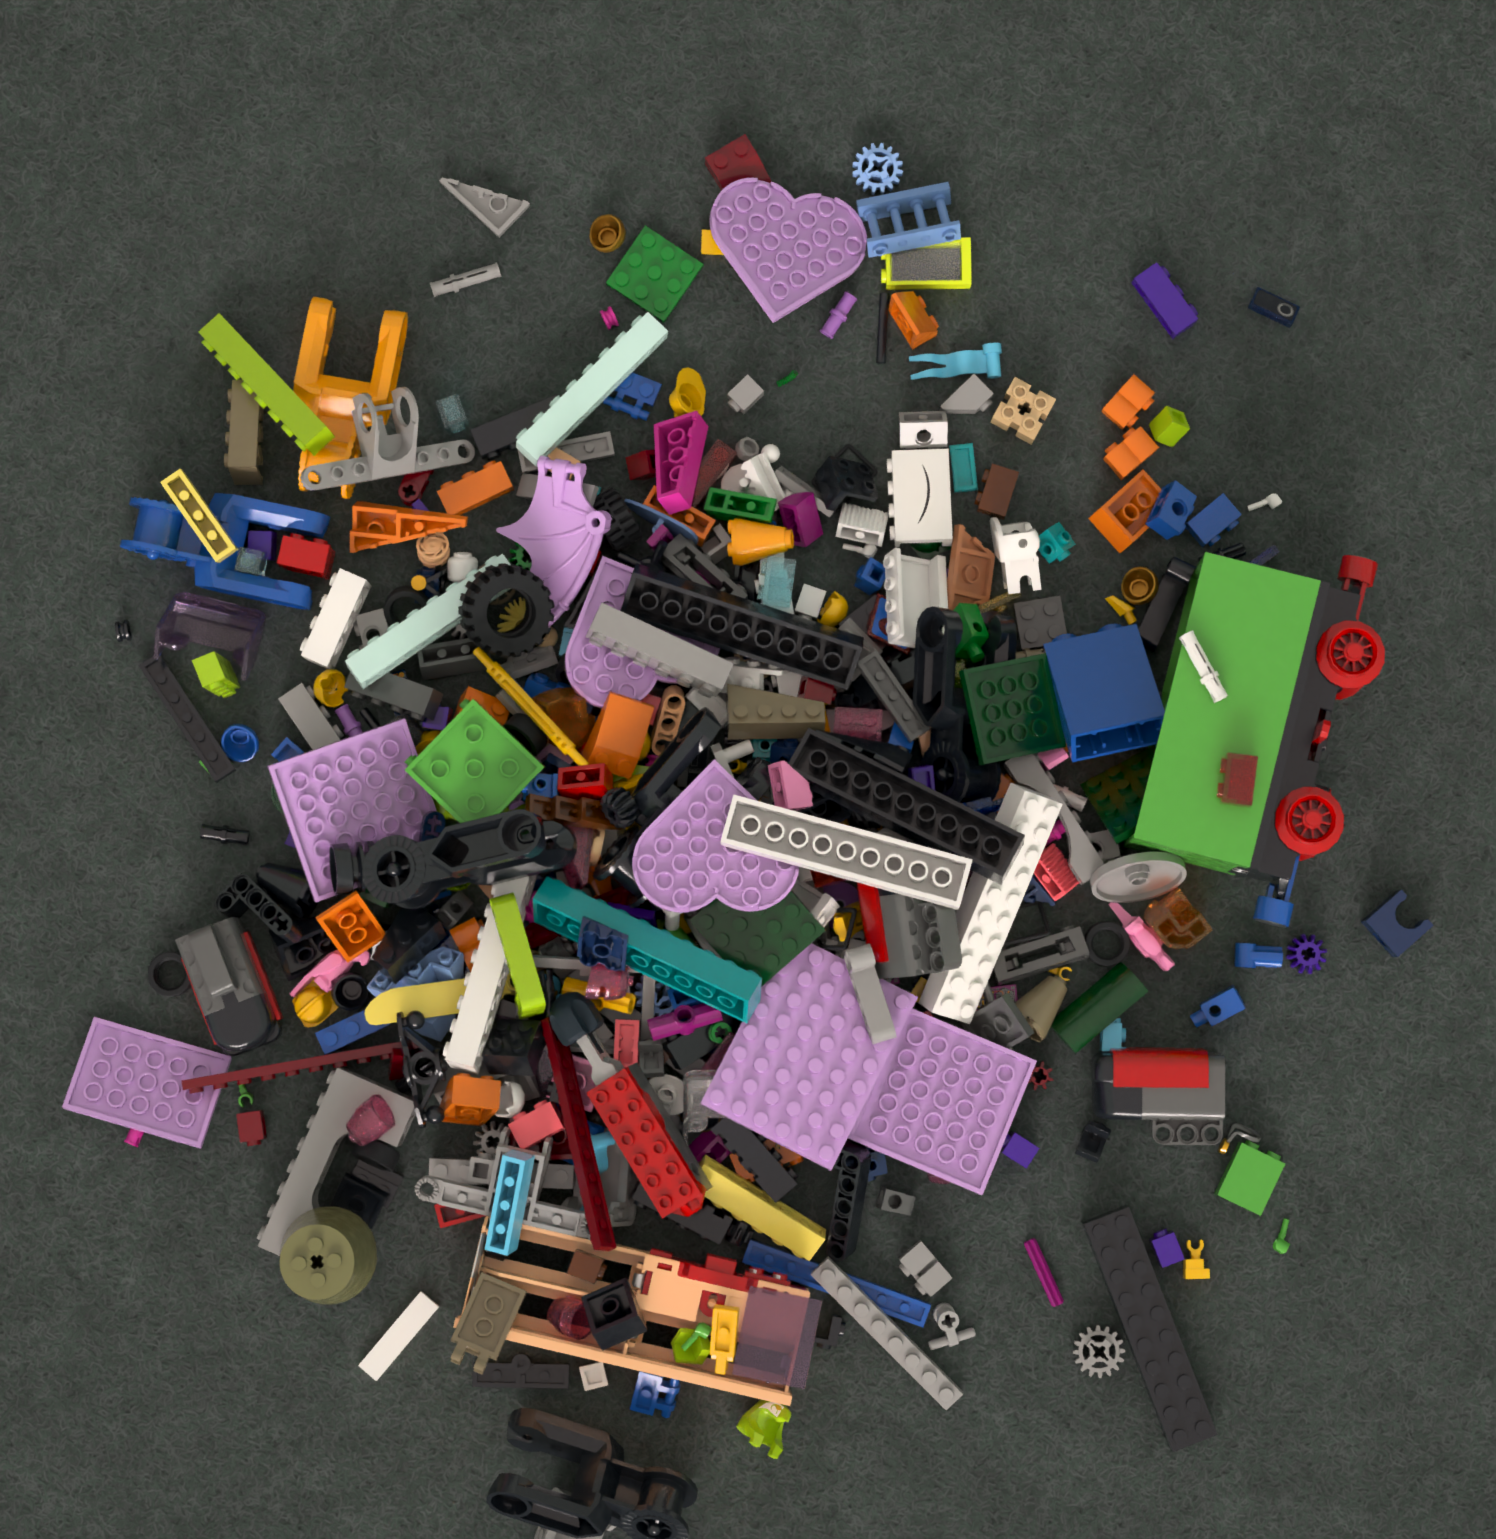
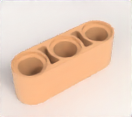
M677 685L668 686L664 690L652 730L651 747L657 756L664 751L665 744L659 745L656 742L661 739L671 742L675 738L685 708L684 692ZM675 696L680 698V700L677 702H670L669 698ZM666 718H671L674 720L670 724H665L662 722Z

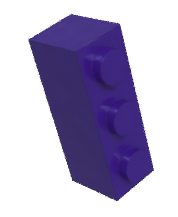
M1156 262L1136 276L1132 281V285L1170 337L1174 339L1197 322L1198 313L1191 303L1187 304L1184 300V293L1178 285H1173L1170 281V274L1164 266L1160 267Z

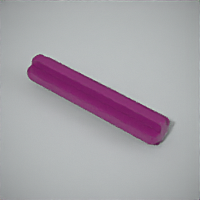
M1031 1238L1025 1241L1024 1246L1051 1305L1056 1307L1062 1304L1064 1300L1037 1240Z

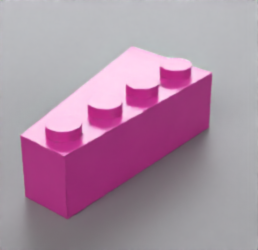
M697 410L654 424L657 500L669 515L689 509L692 505L709 427Z

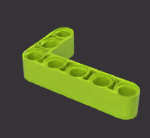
M512 892L490 898L492 913L516 992L515 1005L516 1009L518 1007L519 1010L517 1011L521 1020L544 1013L546 1002L515 895Z

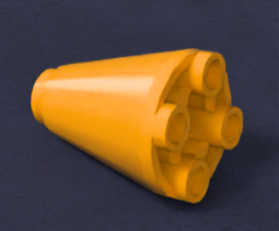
M741 518L728 520V532L731 534V542H728L727 551L728 556L732 557L734 565L743 566L786 552L794 547L792 529L787 530L786 527Z

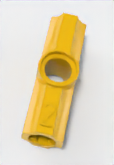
M570 977L564 980L562 994L578 992L588 997L598 1011L608 1008L631 1015L634 1010L636 995L613 989L607 981L597 980L595 983H590Z

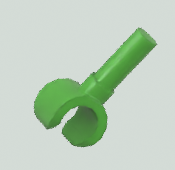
M244 1084L239 1085L241 1094L238 1099L239 1105L244 1107L242 1097L245 1096L250 1099L252 1105L253 1095L247 1092Z
M1283 1219L1279 1236L1273 1243V1249L1280 1254L1286 1253L1290 1246V1243L1284 1240L1289 1224L1288 1219Z
M703 1322L699 1323L692 1336L681 1348L686 1351L697 1340L698 1336L706 1339L712 1328Z

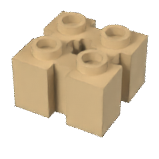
M1014 377L1004 396V399L1008 400L1007 404L1001 401L990 423L1005 431L1009 427L1017 430L1016 437L1032 445L1043 425L1038 421L1039 418L1046 420L1056 399L1042 391L1035 395L1029 391L1031 385ZM1018 407H1026L1029 413L1025 412L1024 415H1021Z

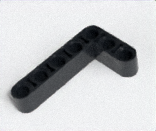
M849 1141L845 1142L833 1168L839 1170L826 1246L827 1256L833 1262L843 1261L856 1250L871 1164V1154L868 1149Z

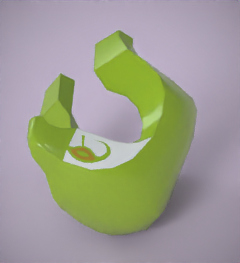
M761 1399L741 1417L736 1427L743 1435L750 1438V1444L754 1447H760L761 1444L769 1446L768 1456L778 1459L783 1451V1425L785 1421L789 1422L791 1411L786 1405Z

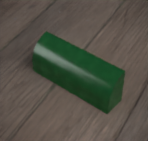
M1120 962L1055 1017L1051 1028L1070 1049L1077 1053L1143 997L1148 990L1135 974Z

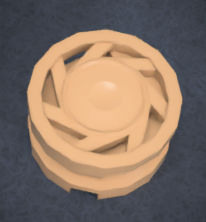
M437 532L417 539V556L424 566L435 568V566L441 565L442 567L447 563L448 558H450L448 538L443 533Z

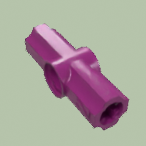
M702 1003L692 1007L681 1005L674 1012L648 1019L647 1024L651 1037L655 1041L675 1034L689 1035L696 1028L723 1021L721 1011ZM683 1018H688V1019H690V1020L687 1021V1022H681V1021H680V1020L683 1019Z

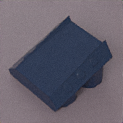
M583 916L578 938L577 956L585 966L593 967L600 963L609 970L625 971L629 936L587 916Z

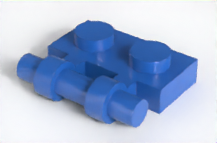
M632 372L614 390L617 392L616 397L608 396L603 404L611 406V409L618 412L620 410L631 415V418L636 420L640 418L647 421L650 412L642 408L644 404L654 406L662 384ZM624 396L637 400L635 406L623 402Z
M639 1371L630 1410L653 1416L654 1410L659 1409L662 1410V1417L669 1418L676 1406L675 1396L679 1393L681 1387L680 1380L670 1378L669 1381L662 1380L663 1376ZM659 1391L666 1393V1396L664 1398L658 1397Z

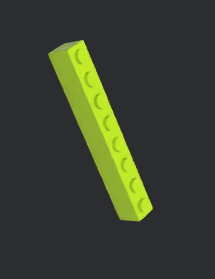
M220 313L198 331L204 338L201 343L210 352L213 350L217 352L214 357L223 366L226 364L230 366L228 372L236 380L239 378L243 380L241 383L242 387L250 395L253 392L257 395L254 399L263 409L266 406L270 409L267 413L276 423L280 420L283 422L281 428L290 438L293 435L297 437L294 442L303 452L308 449L315 456L335 437L327 426Z

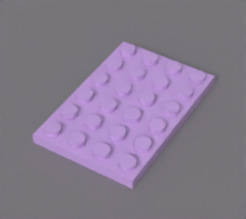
M94 1017L62 1108L201 1149L222 1088L213 1089V1085L204 1086L203 1092L189 1094V1089L183 1090L181 1080L226 1073L232 1057Z

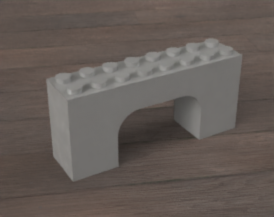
M338 1067L332 1070L326 1081L329 1087L325 1093H321L316 1105L319 1106L317 1114H312L306 1128H309L307 1136L301 1138L296 1150L300 1152L297 1158L292 1159L288 1166L287 1172L290 1173L289 1177L285 1182L282 1181L279 1186L277 1195L280 1197L275 1204L271 1205L267 1217L270 1218L269 1222L262 1226L257 1236V1239L260 1240L258 1247L280 1256L281 1243L290 1225L302 1214L320 1207L318 1202L319 1190L337 1149L346 1135L351 1132H363L395 1147L401 1146L416 1114L413 1097L345 1067ZM314 1256L316 1260L315 1265L323 1266L324 1264L321 1262L323 1257Z

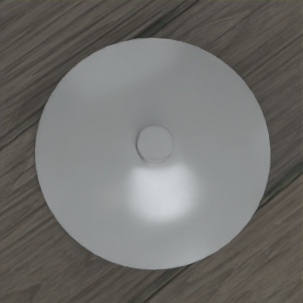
M1142 852L1123 856L1102 865L1092 874L1090 885L1093 895L1100 900L1113 903H1130L1152 899L1172 891L1185 880L1187 872L1183 859L1175 854L1167 852Z

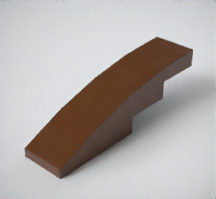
M528 794L526 796L525 810L540 815L543 818V822L555 821L571 827L623 830V828H616L614 824L611 825L609 820L605 818L604 812L601 811L602 806L599 800L585 797L576 800L558 795L552 798L535 794Z

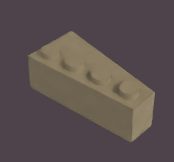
M232 380V389H228V402L231 403V410H227L226 414L227 424H230L229 432L225 433V443L229 447L228 453L224 454V466L229 469L234 485H263V476L260 474L258 465H263L262 447L259 445V442H263V425L259 421H263L264 409L254 399L257 395L254 392L250 395L242 387L241 383L243 380Z
M727 684L728 739H802L808 728L814 731H825L824 702Z

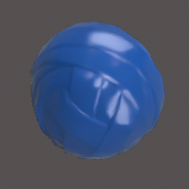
M233 724L223 732L221 745L223 751L231 760L245 762L252 759L258 752L259 739L255 731L247 725Z

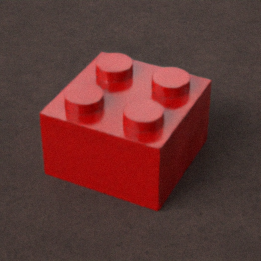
M290 533V537L283 535L277 564L283 570L330 579L336 552L325 540L314 538L313 542L304 539L302 535Z

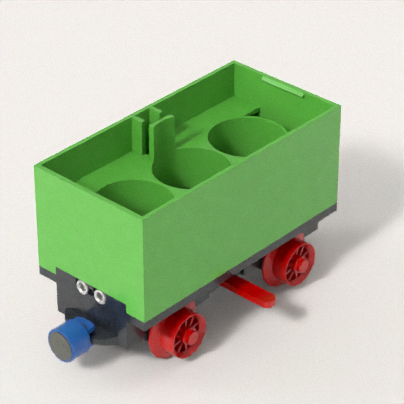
M1208 552L1204 553L1190 578L1161 694L1165 713L1135 833L1124 841L1123 847L1141 852H1167L1179 856L1183 859L1184 863L1243 878L1247 876L1270 882L1267 885L1265 896H1258L1253 919L1273 926L1289 927L1294 904L1289 902L1298 862L1329 850L1338 842L1344 828V814L1339 802L1331 795V788L1315 784L1321 752L1325 751L1328 743V734L1331 726V721L1329 720L1335 700H1342L1353 696L1364 685L1369 684L1379 675L1385 661V648L1381 637L1372 627L1358 621L1366 587H1373L1378 567L1377 562L1362 556L1344 555L1337 577L1338 580L1342 581L1341 590L1331 588V583ZM1192 630L1214 671L1218 672V678L1228 694L1226 698L1214 703L1205 684H1201V677L1179 637Z

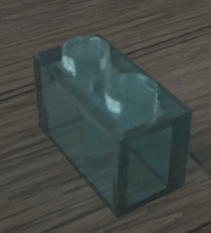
M768 556L767 561H762L760 575H764L765 580L764 585H759L757 599H762L761 604L790 608L796 560Z

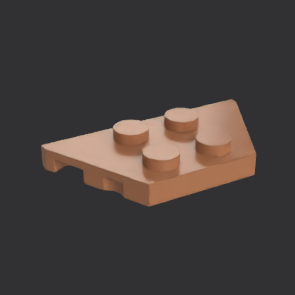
M961 524L954 525L947 577L948 609L952 611L959 603L981 605L989 602L995 554L988 548H985L976 537H971Z

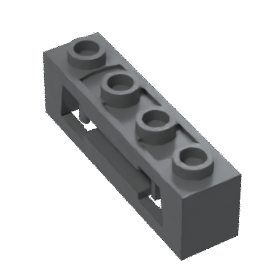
M678 534L668 544L661 561L675 576L713 588L689 566L690 560L693 562V567L718 590L748 599L745 588L740 584L736 585L724 569L716 567L711 557L706 553L702 554L691 539Z
M1067 926L1062 928L1060 933L1054 935L1050 933L1049 936L1038 938V940L1032 942L1016 943L1015 947L1007 950L1006 947H1002L993 968L997 986L1006 985L1089 958V950L1081 927ZM1057 944L1060 945V953L1022 964L1023 968H1018L1019 964L1016 957H1018V960L1054 949Z

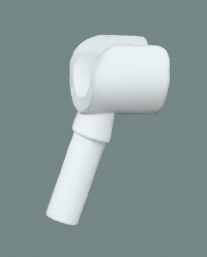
M1271 494L1262 501L1247 507L1249 511L1268 504L1271 509H1274L1282 503V500L1277 494Z
M846 543L843 544V549L855 551L867 558L874 557L877 551L875 545L867 543L864 548Z

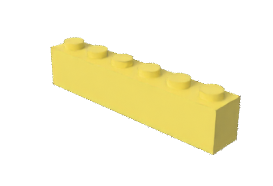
M706 1154L700 1161L699 1165L713 1186L706 1191L705 1197L710 1199L714 1206L731 1212L735 1219L747 1222L756 1232L768 1235L774 1243L789 1248L798 1258H805L808 1261L812 1259L826 1240L825 1228L780 1200L775 1203L764 1190Z

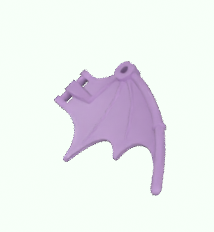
M540 456L537 462V486L529 509L517 522L499 527L496 531L514 540L529 553L532 560L530 572L544 582L543 585L548 587L551 593L549 598L554 602V608H551V613L554 614V621H549L548 627H550L565 611L569 610V606L582 588L596 560L603 534L611 529L612 518L607 511L595 510L584 495L582 483L586 474V464H571L567 460L557 458L550 460L549 457ZM548 469L552 470V477L546 476ZM570 473L574 474L575 481L569 480Z

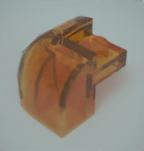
M568 687L550 689L532 697V700L576 745L575 749L587 742L595 725V715L587 713V704L584 697L578 696L573 688ZM549 738L548 743L557 747Z
M1178 887L1159 902L1154 899L1144 912L1146 923L1157 938L1169 948L1188 949L1213 930L1203 915L1191 905Z

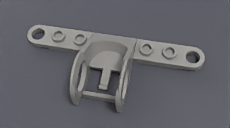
M399 387L391 391L393 403L374 406L371 395L361 393L353 397L355 410L351 412L362 457L309 466L301 472L300 479L303 487L307 490L315 491L465 464L474 458L475 450L473 445L464 439L417 447L419 413L415 397L407 387ZM402 396L407 400L410 408L409 425L404 422L401 415L400 401ZM363 403H365L368 407L362 408ZM391 410L397 434L387 435L383 416H377L376 412ZM371 413L372 427L370 432L363 423L362 414ZM459 446L465 447L464 449L467 452L466 458H462L458 454ZM310 472L318 475L317 484H312L309 481L308 475Z
M504 1127L501 1131L499 1144L497 1145L489 1189L430 1175L421 1177L415 1185L416 1196L422 1199V1201L491 1217L502 1155L512 1149L535 1155L536 1160H539L535 1183L530 1182L522 1224L590 1240L585 1211L539 1201L550 1161L553 1137L547 1136L543 1144L542 1153L509 1146L508 1138L511 1130L510 1127ZM427 1182L431 1183L434 1187V1192L432 1194H425L421 1189V1185Z

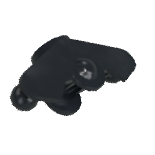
M411 1011L407 1014V1017H404L403 1012H397L399 1038L404 1053L402 1072L409 1087H411L414 1110L419 1127L426 1128V1121L432 1124H439L445 1117L443 1109L437 1105L430 1106L426 1112L424 1109L439 1080L446 1081L448 1063L440 1047L435 1048L411 1030L420 1029L424 1025V1015L420 1011ZM412 1042L421 1048L417 1053L414 1052ZM427 1057L434 1062L435 1071L432 1075H427L420 1070L418 1066L420 1058ZM430 1084L423 1098L421 1085Z

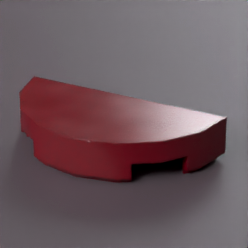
M392 1048L388 1071L389 1081L404 1076L402 1072L404 1056L402 1048Z

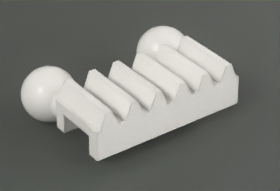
M768 444L762 448L760 454L743 462L741 470H747L745 478L751 479L749 487H755L756 489L753 495L777 499L776 511L779 508V501L795 493L788 488L784 491L782 490L770 463L778 460L780 451L777 446Z

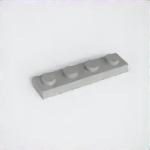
M610 431L563 440L557 446L558 449L580 462L615 456ZM518 450L522 473L538 471V467Z

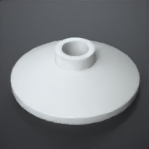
M665 1074V1077H651L648 1080L661 1103L670 1105V1115L680 1114L687 1109L691 1095L687 1085L682 1080Z

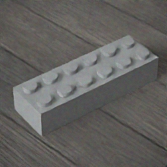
M601 603L585 636L591 644L597 647L604 645L610 648L611 653L622 658L624 656L632 658L634 664L643 668L649 666L655 669L654 672L665 678L671 676L677 679L676 682L686 688L690 686L699 689V694L708 698L716 697L722 691L734 665L730 661L604 603Z

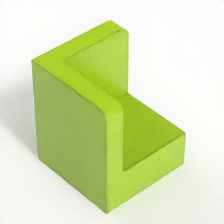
M1167 405L1149 423L1154 440L1169 447H1173L1190 430L1184 413Z
M680 1328L671 1341L675 1362L702 1365L710 1353L709 1337L704 1339L698 1336L697 1340L684 1351L681 1346L692 1336L695 1329Z

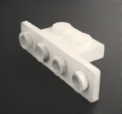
M727 657L725 660L734 663L721 693L727 692V684L764 691V674L781 676L791 671L770 664H763L754 659L745 662L740 661L738 657Z

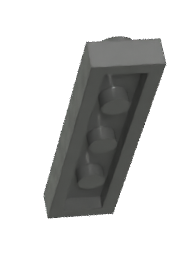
M877 650L858 661L857 668L909 743L931 729L924 724L912 700Z

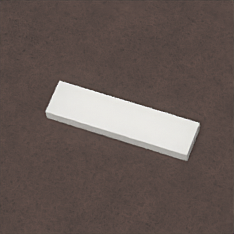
M421 1291L358 1366L377 1381L439 1308V1305Z

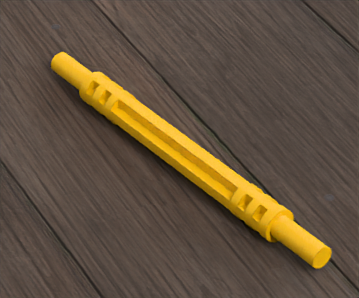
M477 647L473 654L487 668V673L491 675L562 753L569 755L578 766L590 765L575 749L576 745L497 661L494 662L480 647Z

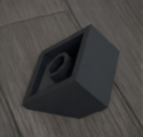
M623 1278L581 1297L592 1335L602 1351L648 1331L642 1311L627 1278Z

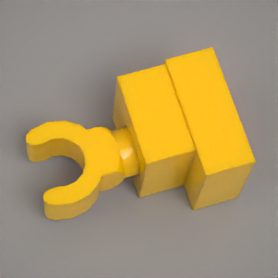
M1187 1240L1186 1247L1190 1251L1191 1259L1183 1260V1279L1210 1278V1269L1204 1268V1259H1200L1201 1251L1204 1247L1203 1240H1199V1247L1197 1249H1193L1191 1241Z

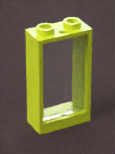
M971 237L881 256V260H885V269H881V283H886V290L970 289Z

